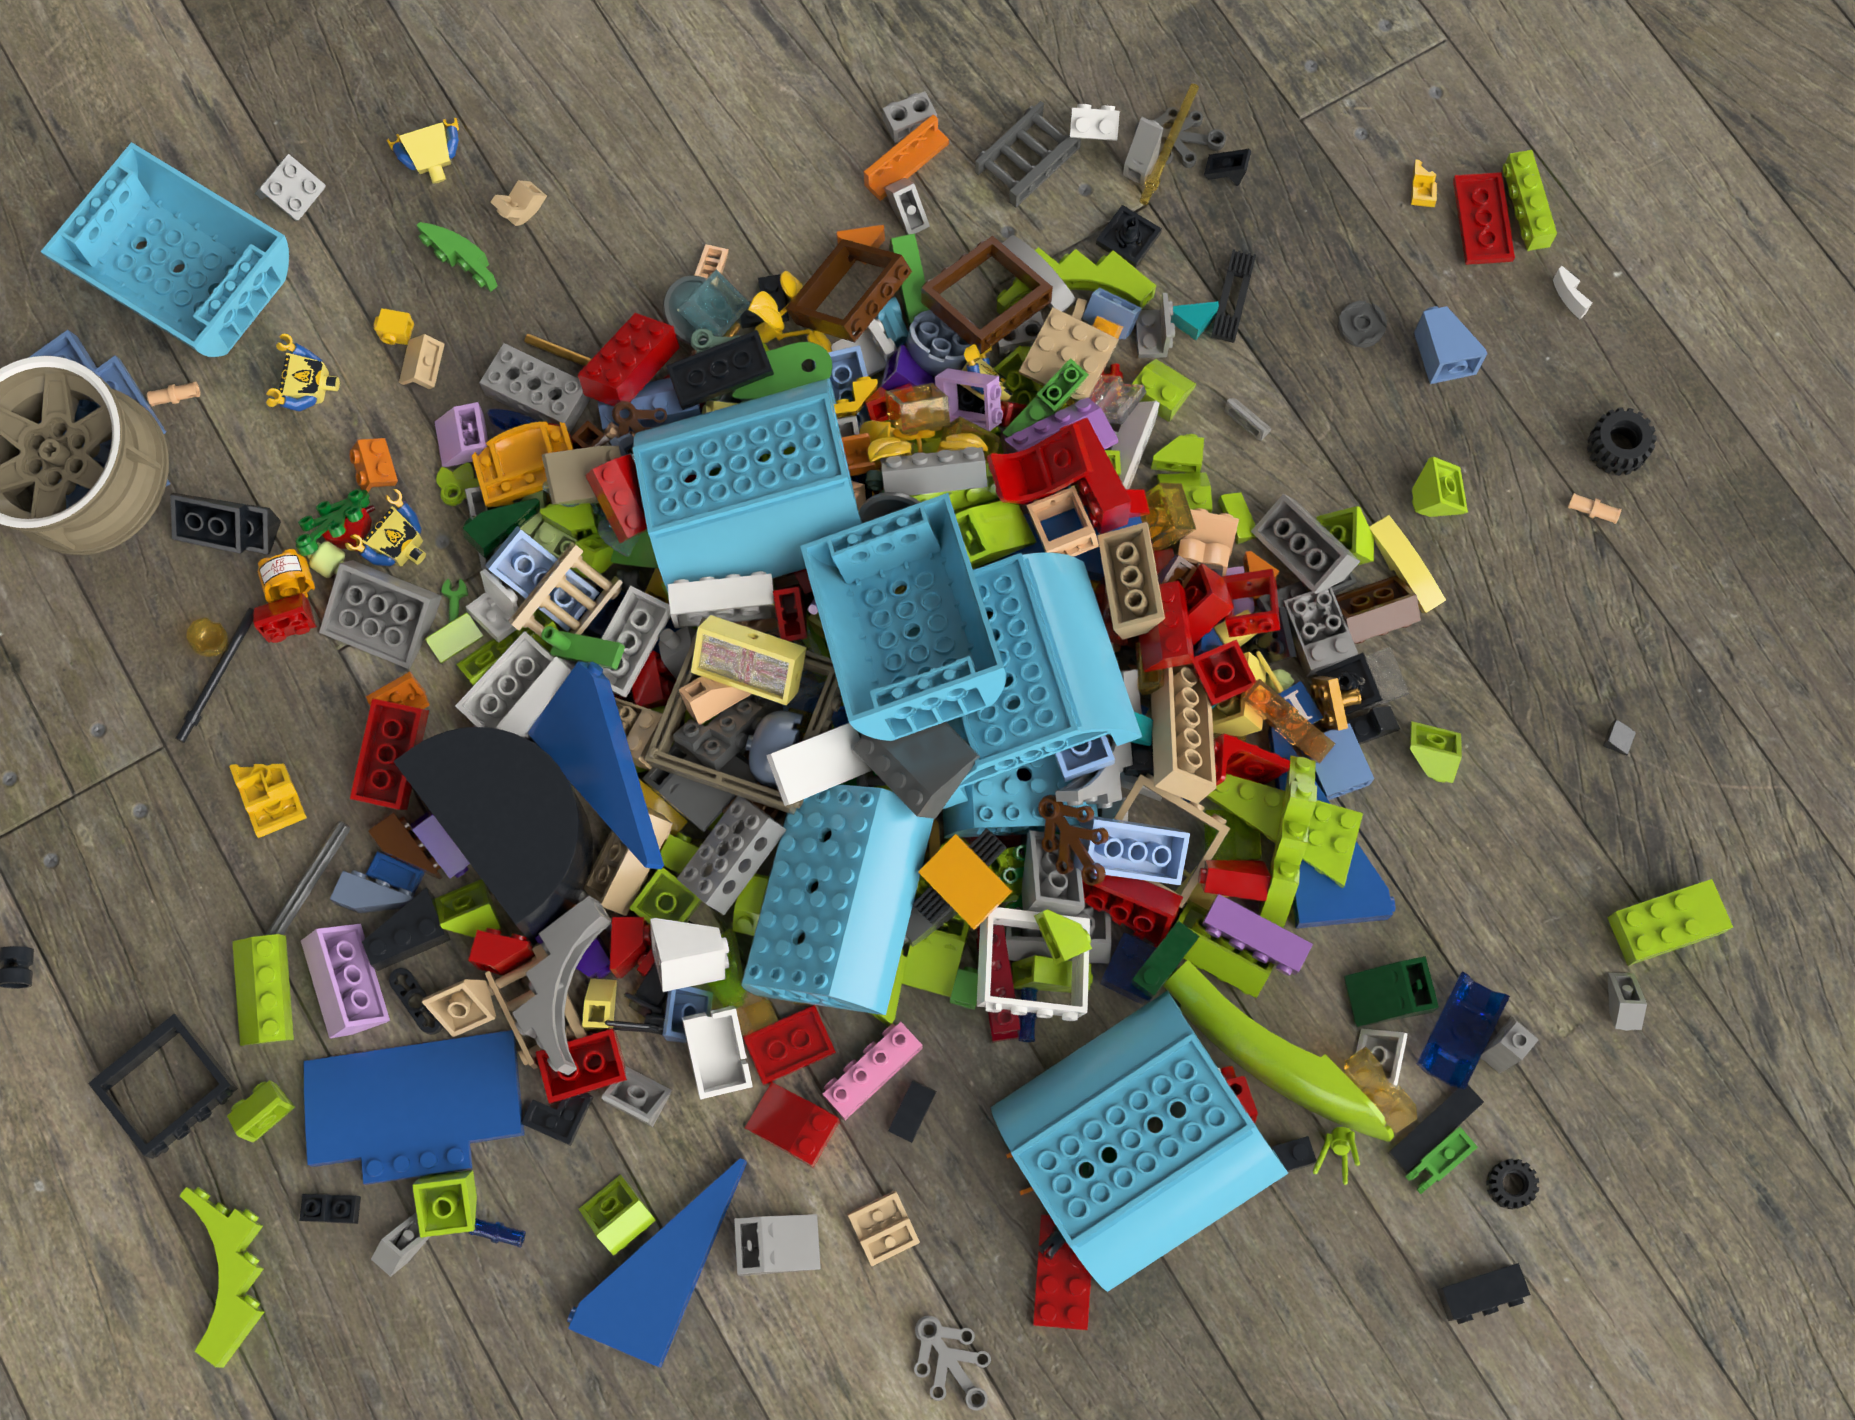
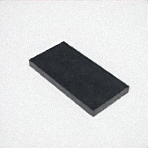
M758 330L666 366L682 410L774 375Z

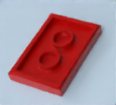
M815 1005L743 1036L764 1086L836 1054Z

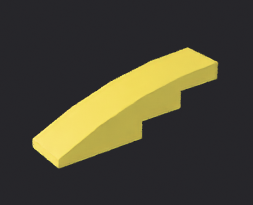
M1390 515L1369 526L1374 541L1389 569L1395 570L1397 576L1417 595L1418 606L1422 613H1427L1446 601L1422 559Z

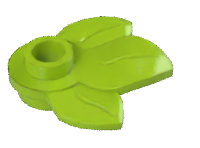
M469 462L459 466L453 472L445 467H441L436 477V482L441 488V499L449 506L459 505L464 499H467L465 489L480 486L478 479H474V471ZM452 493H457L455 497L450 498Z

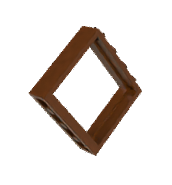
M991 236L986 241L980 242L968 254L962 255L953 265L944 268L938 276L926 281L921 287V303L970 346L975 344L979 353L982 354L1051 303L1053 286L994 236ZM993 257L1031 289L1032 292L982 329H978L940 294L987 259Z
M842 239L785 309L796 325L855 343L912 273V270L901 254ZM856 261L885 268L844 319L816 311Z

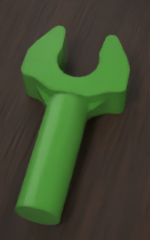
M449 579L442 586L441 592L443 596L450 599L448 624L459 617V600L468 596V588L462 579L459 580V589L457 591H451L452 584Z

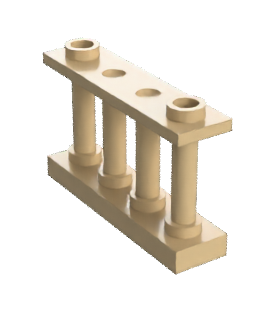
M571 542L508 621L519 631L522 627H528L541 637L545 627L534 619L533 613L538 607H544L572 629L569 633L581 635L609 599L613 600L622 590L620 586L623 582L616 576L611 581L603 577L582 560L581 554L583 550ZM570 567L573 569L576 567L604 589L595 601L566 580L567 576L565 574ZM554 587H560L588 609L579 621L550 599L551 596L549 594Z
M542 944L532 948L535 954L531 958L532 961L498 979H495L490 971L485 973L488 979L487 985L490 995L496 996L522 1049L518 1051V1054L525 1066L529 1064L533 1069L539 1067L535 1060V1057H537L536 1051L543 1049L538 1044L529 1048L524 1036L515 1026L517 1021L512 1011L518 1009L534 997L535 994L530 990L507 1002L501 988L526 976L527 971L549 956L543 949ZM567 993L564 1014L570 1025L566 1026V1039L575 1040L589 1036L582 1027V1021Z

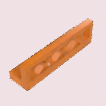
M934 114L864 171V186L880 201L887 196L884 187L903 178L908 179L949 145V139L938 129V118Z

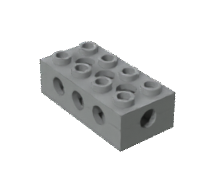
M503 343L479 382L486 396L540 422L547 421V423L560 425V422L565 423L569 434L591 399L584 396L578 378Z
M737 796L683 869L677 880L705 904L725 915L787 829L746 798Z

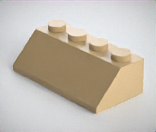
M1147 522L1097 535L1113 629L1121 639L1146 634L1165 619L1149 526Z
M647 806L660 850L664 840L668 838L673 823L664 815ZM611 830L587 878L584 890L592 898L599 901L603 908L627 916L630 906L636 900L641 886L647 880L650 868H645Z

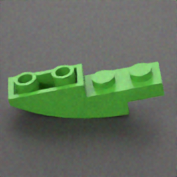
M422 222L417 224L420 232L419 239L426 247L431 246L435 250L434 254L441 262L447 261L452 267L458 263L462 270L465 272L469 270L473 274L472 278L481 288L485 286L490 292L498 286L494 275L486 268L489 263L485 253L475 244L446 228Z
M1070 358L1036 394V397L1002 432L1003 435L1008 438L1016 432L1022 431L1036 422L1055 414L1077 391L1089 374Z

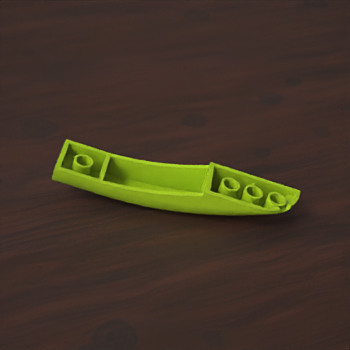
M1189 960L1165 982L1163 986L1181 1004L1180 1010L1223 1053L1259 1081L1294 1103L1339 1125L1386 1142H1390L1394 1138L1392 1128L1389 1125L1385 1127V1117L1379 1109L1326 1054L1319 1057L1268 1031L1226 999Z

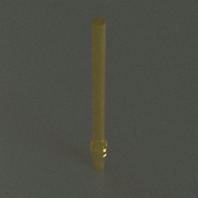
M1190 84L1152 173L1145 180V188L1139 200L1143 205H1148L1153 191H1156L1160 184L1161 173L1198 92L1199 86L1196 84Z

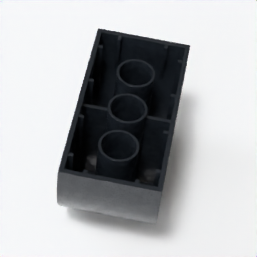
M465 727L448 730L423 740L393 761L516 926L533 945L537 943L535 937L539 936L541 931L579 902V896L584 890L592 867L593 838L587 814L566 776L557 763L543 749L522 736L502 729Z

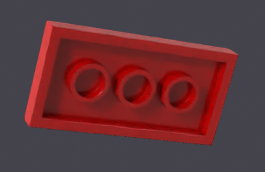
M1502 172L1455 175L1453 185L1465 265L1513 262L1515 254Z
M1041 1215L1039 1246L1053 1232L1052 1228L1055 1226V1223L1050 1215ZM1065 1243L1051 1260L1045 1257L1051 1246L1043 1254L1038 1249L1033 1326L1088 1330L1091 1274L1072 1248L1069 1247L1068 1243Z

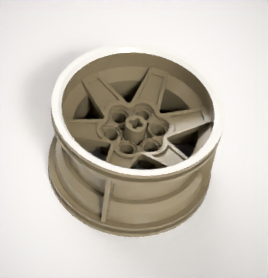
M56 356L30 357L1 368L0 525L21 531L32 541L55 552L68 555L100 553L112 549L131 538L154 514L162 499L168 479V448L164 434L152 414L128 395L112 389L101 377L85 366L66 358ZM79 400L92 401L101 406L75 422L74 419ZM112 439L110 454L104 468L93 458L98 455L100 444ZM35 483L32 510L29 513L18 502L17 495ZM76 484L90 489L82 499L66 509V495L71 494L75 490Z

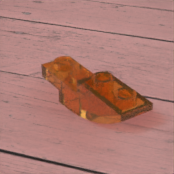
M1257 679L1242 698L1274 730L1294 747H1298L1311 759L1315 760L1316 763L1320 764L1336 744L1300 715L1295 707L1261 679Z

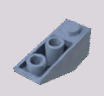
M352 870L351 874L342 871L330 900L336 905L354 912L368 913L400 909L414 898V893L403 888L395 891L389 888L390 884L382 880L376 879L375 882L366 880L367 876L365 874Z

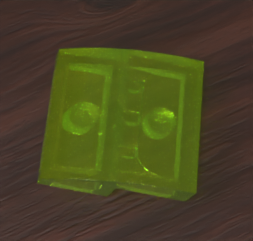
M1226 810L1204 811V813L1211 817L1213 814L1222 817L1227 821L1225 825L1230 828L1211 860L1261 859L1260 831L1251 828L1245 821ZM1204 823L1206 852L1218 831Z

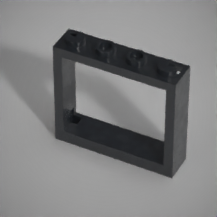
M176 1014L170 1016L88 1083L145 1157L151 1159L158 1157L161 1153H166L169 1150L168 1146L176 1139L181 1140L186 1137L194 1124L209 1118L212 1110L219 1104L227 1103L229 1101L228 1098L238 1089L185 1020ZM177 1034H180L219 1085L147 1143L108 1090Z

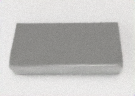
M1229 398L1227 400L1224 412L1257 440L1262 441L1272 428L1237 399Z

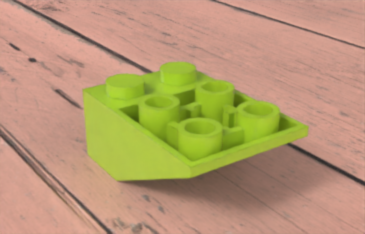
M998 501L972 507L955 514L972 569H976L1036 543L1019 504Z
M959 914L914 947L910 945L902 981L903 985L951 998L971 927Z

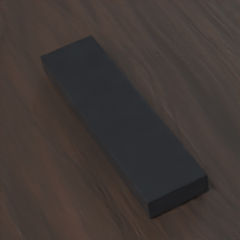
M1466 1082L1463 1083L1393 1147L1388 1154L1405 1173H1408L1421 1159L1478 1109L1484 1101Z

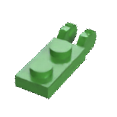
M1459 1126L1421 1159L1420 1163L1405 1177L1408 1181L1413 1180L1425 1168L1431 1177L1423 1181L1416 1189L1422 1194L1432 1184L1444 1178L1476 1150L1478 1146Z

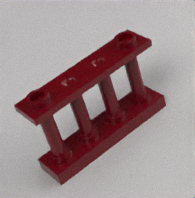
M996 925L993 926L990 996L1015 999L1004 926ZM977 928L978 938L976 943L979 956L980 928ZM1001 1009V1012H988L992 1043L1019 1038L1018 1030H1020L1018 1015L1011 1014V1010Z

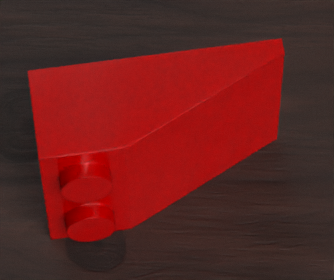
M771 1082L745 1129L814 1168L838 1127L840 1120L814 1103Z

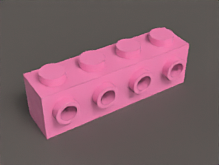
M902 1022L897 1026L894 1023L891 1024L882 1033L883 1039L877 1044L874 1041L863 1050L865 1055L858 1062L855 1059L852 1060L843 1069L845 1072L843 1076L838 1080L834 1077L824 1086L826 1091L823 1093V1097L844 1120L848 1119L923 1049L922 1044Z

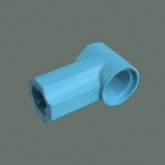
M892 297L875 318L879 319L883 324L887 339L891 338L896 347H899L907 342L908 331L902 319L900 305L896 297Z

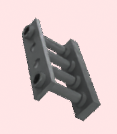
M1041 101L1037 105L1029 107L1024 117L986 152L982 151L975 159V173L979 176L987 168L1010 188L1009 203L1015 208L1080 149L1081 138H1070V135L1064 136L1043 118L1044 103ZM1036 124L1058 142V146L1053 151H1048L1026 131ZM1020 139L1042 158V161L1038 165L1032 166L1010 146ZM1001 154H1004L1022 169L1026 175L1020 181H1015L994 161Z

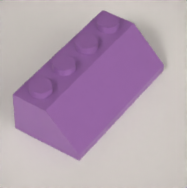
M1088 397L1004 439L1007 454L1015 453L1036 445L1057 433L1061 427L1088 418L1104 450L1119 442L1101 407Z
M1220 894L1212 902L1202 923V926L1206 927L1205 931L1216 938H1219L1220 935L1230 940L1229 944L1232 947L1241 951L1244 948L1253 953L1252 957L1263 963L1269 961L1277 965L1276 970L1288 976L1291 973L1296 975L1300 971L1313 945Z

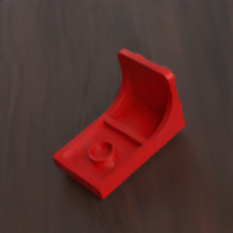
M1071 424L1028 449L1010 454L992 453L987 456L989 470L996 486V494L1005 503L1029 505L1034 501L1054 494L1094 472L1079 424Z
M1223 733L1214 739L1216 786L1224 782L1226 774L1252 782L1258 781L1265 785L1290 770V760L1282 758L1276 753L1263 750L1257 745L1239 740L1235 736Z

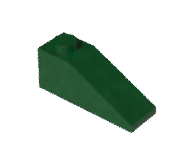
M534 498L481 512L476 517L472 516L464 523V538L485 558L502 544L517 526L521 528L540 512V501Z
M1178 920L1133 978L1131 984L1150 999H1153L1200 936Z

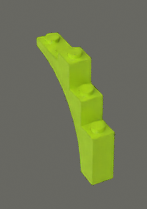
M1039 247L1035 250L1059 275L1069 290H1088L1094 292L1100 287L1141 308L1155 295L1156 285L1115 251H1112L1108 256H1102L1095 265L1077 249L1070 255L1068 253L1065 254L1059 264ZM1016 277L1013 285L1008 290H1003L997 297L996 312L1001 315L1032 292V290Z
M1292 755L1289 758L1290 770L1287 771L1282 814L1269 870L1271 879L1267 900L1260 901L1259 916L1282 928L1285 926L1299 885L1300 864L1308 844V827L1317 803V786L1315 785L1316 761Z
M186 1187L180 1194V1197L195 1210L205 1224L215 1247L219 1274V1289L215 1310L207 1331L195 1352L213 1366L224 1368L264 1314V1311L258 1308L260 1305L259 1301L248 1294L244 1297L264 1269L258 1265L260 1260L248 1251L243 1254L263 1226L257 1222L259 1217L246 1208L244 1211L234 1209L231 1213V1210L222 1203L218 1202L215 1205L208 1199L211 1195L200 1187L196 1189Z

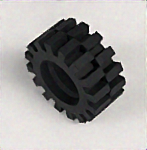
M1507 1159L1496 1164L1492 1168L1493 1170L1488 1173L1489 1180L1486 1181V1186H1489L1488 1194H1492L1494 1197L1492 1200L1500 1203L1499 1206L1502 1208L1518 1209L1529 1205L1537 1197L1535 1194L1539 1192V1187H1537L1539 1178H1535V1169L1531 1170L1529 1168L1531 1165L1527 1162L1522 1163L1520 1159ZM1507 1174H1516L1520 1177L1523 1184L1520 1193L1513 1195L1504 1189L1503 1180Z

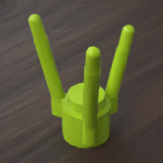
M1336 1127L1332 1130L1331 1134L1327 1133L1325 1135V1143L1315 1163L1313 1174L1318 1173L1331 1145L1335 1154L1342 1155V1181L1344 1185H1347L1348 1153L1350 1150L1355 1165H1360L1355 1144V1132L1346 1127Z

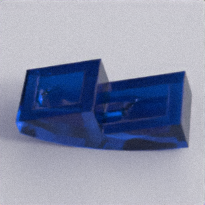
M490 409L487 412L491 423L504 431L524 424L538 422L529 416L509 410Z

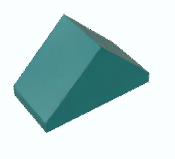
M1217 301L1173 306L1171 323H1174L1177 328L1194 340H1197L1216 317L1219 303Z

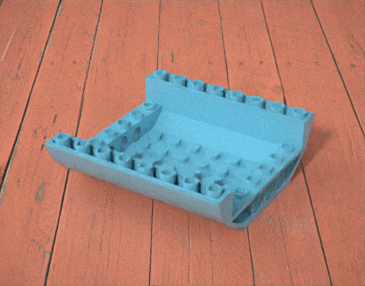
M827 378L644 430L634 435L633 453L647 530L667 592L668 584H674V581L680 579L694 582L699 581L703 577L723 579L730 574H739L741 577L751 576L752 573L759 571L772 574V578L806 569L800 548L801 545L863 523L858 512L834 408L836 400L830 379ZM788 447L796 448L790 455L783 454L784 450ZM763 454L771 455L765 462L758 461ZM721 468V472L718 475H709L712 469ZM689 475H697L693 482H685Z
M1052 552L1024 555L1018 553L973 570L986 612H993V616L989 619L992 632L1000 634L996 644L1005 669L1006 678L1012 677L1014 680L1010 686L1003 688L1002 693L992 706L947 721L980 757L974 761V766L943 809L968 801L965 786L1107 734H1111L1117 746L1142 738L1085 563L1076 557ZM911 629L908 632L907 636H917L920 632V629ZM1012 700H1020L1018 708L1014 710L1008 709V704Z
M1168 990L991 1107L997 1127L1023 1174L1069 1247L1072 1248L1092 1277L1107 1292L1288 1174L1284 1165L1274 1150L1270 1148L1182 1015V1011ZM1178 1101L1182 1102L1186 1107V1113L1181 1118L1174 1117L1170 1111L1172 1104ZM1152 1117H1159L1163 1122V1128L1158 1133H1153L1148 1129V1121ZM1106 1147H1112L1117 1152V1159L1113 1163H1107L1102 1158V1152ZM1084 1162H1089L1094 1167V1174L1090 1178H1084L1080 1175L1079 1167Z

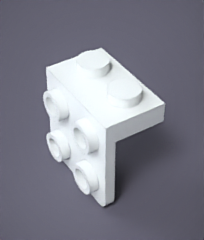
M1077 104V108H1072L1070 138L1117 141L1120 111H1116L1115 106L1103 105L1100 109H1091L1089 104Z
M874 319L855 343L841 339L831 346L832 351L860 345L868 377L884 370L887 360L897 350L894 341L891 338L887 339L883 333L885 329L879 319Z
M483 569L480 574L485 593L467 605L466 610L499 643L517 630L508 620L519 608L516 602L518 597L511 588L506 589L502 585L498 576L494 573L490 574L486 569Z

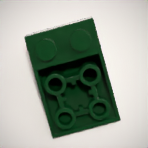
M1426 956L1398 961L1344 976L1356 1028L1433 1013L1439 1008Z

